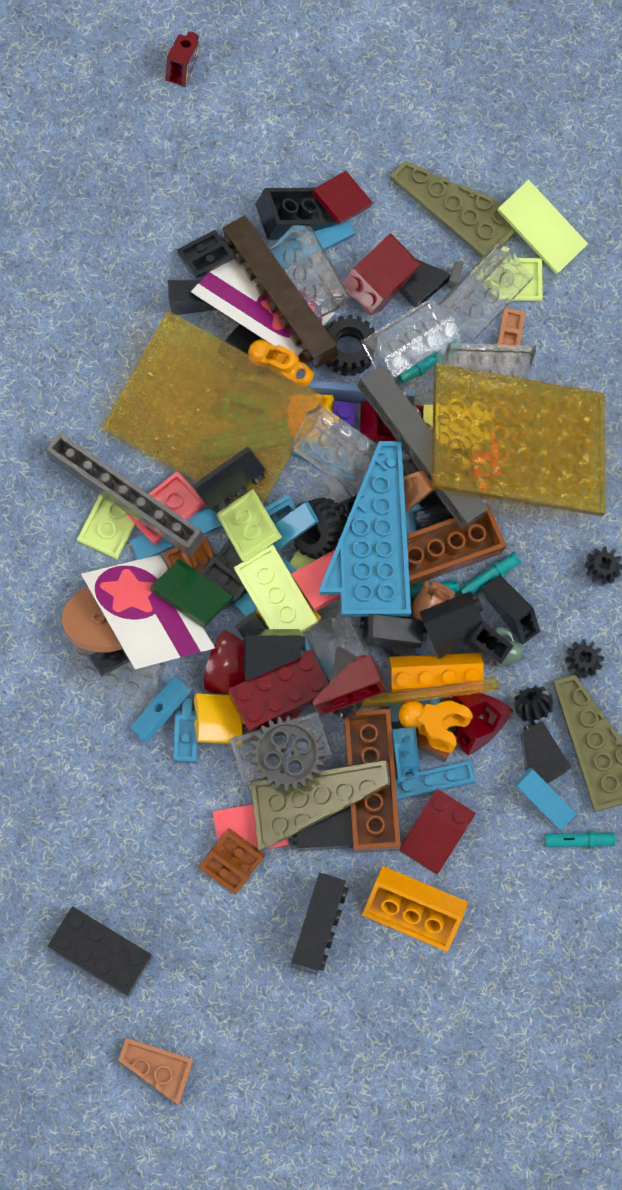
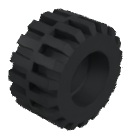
M348 315L347 319L340 316L337 322L334 319L330 322V327L327 326L325 328L335 343L343 337L350 336L358 339L362 344V349L355 354H345L337 348L338 356L326 362L328 368L332 366L335 373L338 370L342 371L341 375L346 376V372H350L351 376H355L357 371L360 374L363 373L365 367L368 369L376 356L378 339L377 335H375V329L369 327L370 323L367 320L363 323L362 317L357 316V319H353V315Z
M326 497L306 501L309 502L319 520L321 535L315 524L293 540L295 543L294 547L300 549L301 554H307V557L310 558L324 556L336 549L348 519L345 518V511L340 509L341 505L338 502L334 503L333 499H326Z

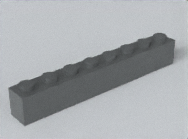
M381 365L362 377L357 387L395 439L401 441L402 448L418 470H424L435 487V493L460 527L465 529L483 517L489 509L487 501L475 491L473 482L461 472L459 463L447 453L448 450L442 441H438L435 437L433 428L421 418L419 409L410 403L405 390L401 387L399 388L395 383V378L391 371L386 370Z
M59 432L46 448L50 460L189 557H192L204 542L203 533L199 528Z

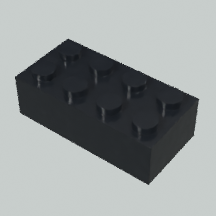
M319 872L290 967L317 975L319 970L324 971L328 955L324 954L325 948H331L335 935L334 932H331L332 926L338 925L342 910L338 909L339 903L344 904L349 889L344 887L346 880Z
M73 906L47 945L48 949L128 998L153 958V955Z

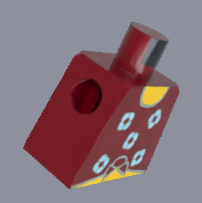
M190 31L187 32L186 36L182 34L177 36L167 56L166 81L186 87L198 58L199 36L196 33Z

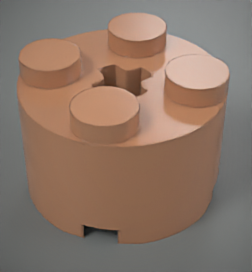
M429 580L425 581L411 603V608L414 611L412 616L416 620L423 621L420 611L454 598L455 592L441 583L433 581L432 584H429Z

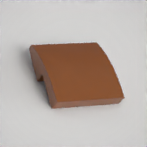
M204 536V542L192 557H189L176 547L162 553L168 568L180 559L201 573L212 557H215L208 537Z
M228 827L198 868L236 895L248 881L250 874L264 859L265 854L259 852L256 847Z

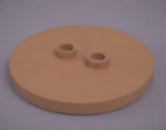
M88 586L75 593L68 600L62 612V625L66 637L77 647L91 652L103 653L123 649Z

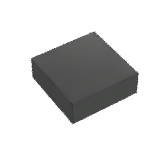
M456 261L454 263L447 286L449 289L456 290L463 268V263Z

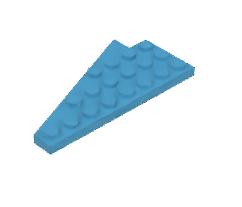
M379 441L320 586L319 595H340L341 617H368L369 614L390 617H410L411 615L401 441Z

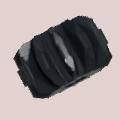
M605 546L602 548V552L595 548L593 551L594 555L588 554L587 559L589 561L585 563L584 567L590 569L586 573L587 576L594 574L593 583H596L599 578L601 579V585H605L606 579L612 584L615 581L614 577L619 578L621 576L619 570H622V564L618 562L622 557H614L615 549L608 553ZM601 562H604L603 564L607 563L609 565L606 570L605 567H603V569L600 567Z
M585 639L581 641V646L574 642L572 644L573 649L568 648L566 651L570 656L565 658V662L571 663L567 667L568 671L575 668L574 675L577 677L582 672L583 679L588 677V672L591 676H595L596 670H601L602 668L599 662L604 660V656L597 655L602 649L599 647L594 650L595 642L593 641L589 646H587ZM581 656H588L589 660L581 662L580 658Z
M535 685L533 688H529L527 686L526 690H520L519 695L514 697V709L522 721L528 720L532 723L534 720H538L540 722L542 717L547 718L548 713L553 711V699L545 687L539 688Z

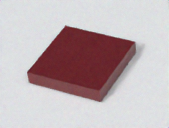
M347 171L316 187L312 192L314 197L338 225L350 220L370 208L373 204L371 199Z

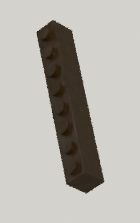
M246 215L224 226V237H222V240H225L228 247L233 250L236 262L239 265L243 264L245 267L244 271L250 281H255L259 295L267 298V305L273 314L277 313L280 318L278 320L282 328L290 331V338L296 347L300 345L305 361L307 363L311 362L316 369L338 356L336 343Z

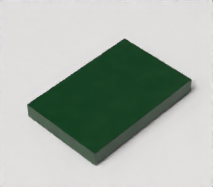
M180 559L150 587L151 592L203 628L232 601L233 597Z

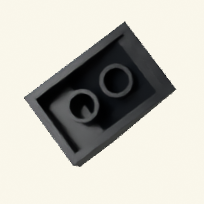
M264 188L255 203L267 240L290 239L335 225V220L312 194L315 188Z

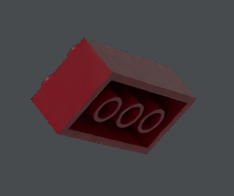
M312 650L302 653L301 658L228 689V694L248 735L261 730L262 725L265 727L269 726V720L275 723L278 721V717L283 719L312 705V701L329 683Z

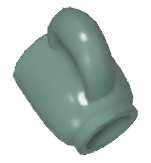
M497 627L495 631L502 636H507L510 639L507 641L514 646L503 663L499 664L493 661L494 666L511 665L522 660L523 651L520 642L514 641L511 632L507 628Z

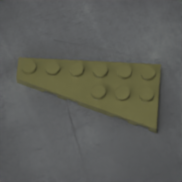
M404 161L390 175V179L487 263L516 233L515 229L497 211L502 203L493 200L488 195L462 184L457 185L450 182V179L443 176L442 178L429 173V170Z
M576 675L553 681L557 699L594 813L622 805V738L614 727L609 724L605 718L606 716L593 702L590 694Z
M385 760L320 771L319 776L312 774L313 783L305 780L306 788L297 784V791H294L292 786L288 787L287 792L284 791V786H280L276 791L275 783H272L269 787L266 786L267 780L251 782L258 851L262 852L389 786L388 762Z

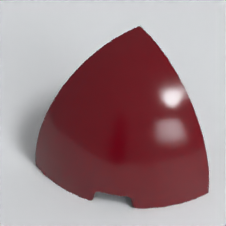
M223 630L214 644L215 649L211 650L204 674V690L218 694H228V689L246 681L243 675L244 641L229 631Z
M474 691L455 692L452 694L450 701L469 708L473 718L466 727L455 726L456 731L453 732V735L457 737L456 741L461 749L469 756L485 746L502 729L514 710L500 700Z

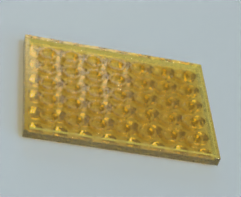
M167 310L102 428L196 481L201 480L249 446L268 473L265 474L266 479L257 485L252 483L248 486L246 493L254 489L264 505L324 397ZM234 496V497L231 498L230 500L236 501V500L239 499V498H236V497Z
M436 363L433 380L432 488L603 517L606 514L604 393Z

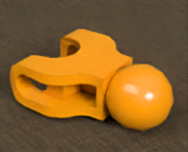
M259 339L250 345L248 356L251 363L255 366L267 367L270 371L300 387H306L312 381L313 371L306 364L300 362L298 356L291 350L280 345L275 346L264 339ZM298 370L306 372L305 376L301 379L296 378Z
M408 701L400 707L398 718L404 727H415L419 730L420 734L425 735L432 748L450 753L455 749L457 743L453 733L447 731V729L452 726L466 727L473 718V715L469 708L453 701L441 702L438 705L426 704L425 707L418 701Z

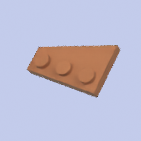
M424 470L403 477L405 513L409 512L435 490Z
M126 1038L118 1061L179 1106L193 1059Z

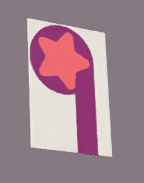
M235 259L210 271L191 291V293L275 346H283L297 356L303 351L300 345L296 347L290 338V331L282 328L278 320L280 318L277 313L273 314L267 305V298L259 295L256 289L257 284L254 280L250 281L244 271L245 267L243 264L239 265ZM299 291L324 326L335 313Z
M160 555L81 574L134 669L215 649L203 627L150 591L151 585L168 570Z

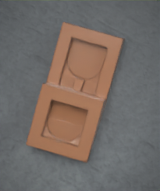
M504 307L497 342L498 349L519 352L526 311Z

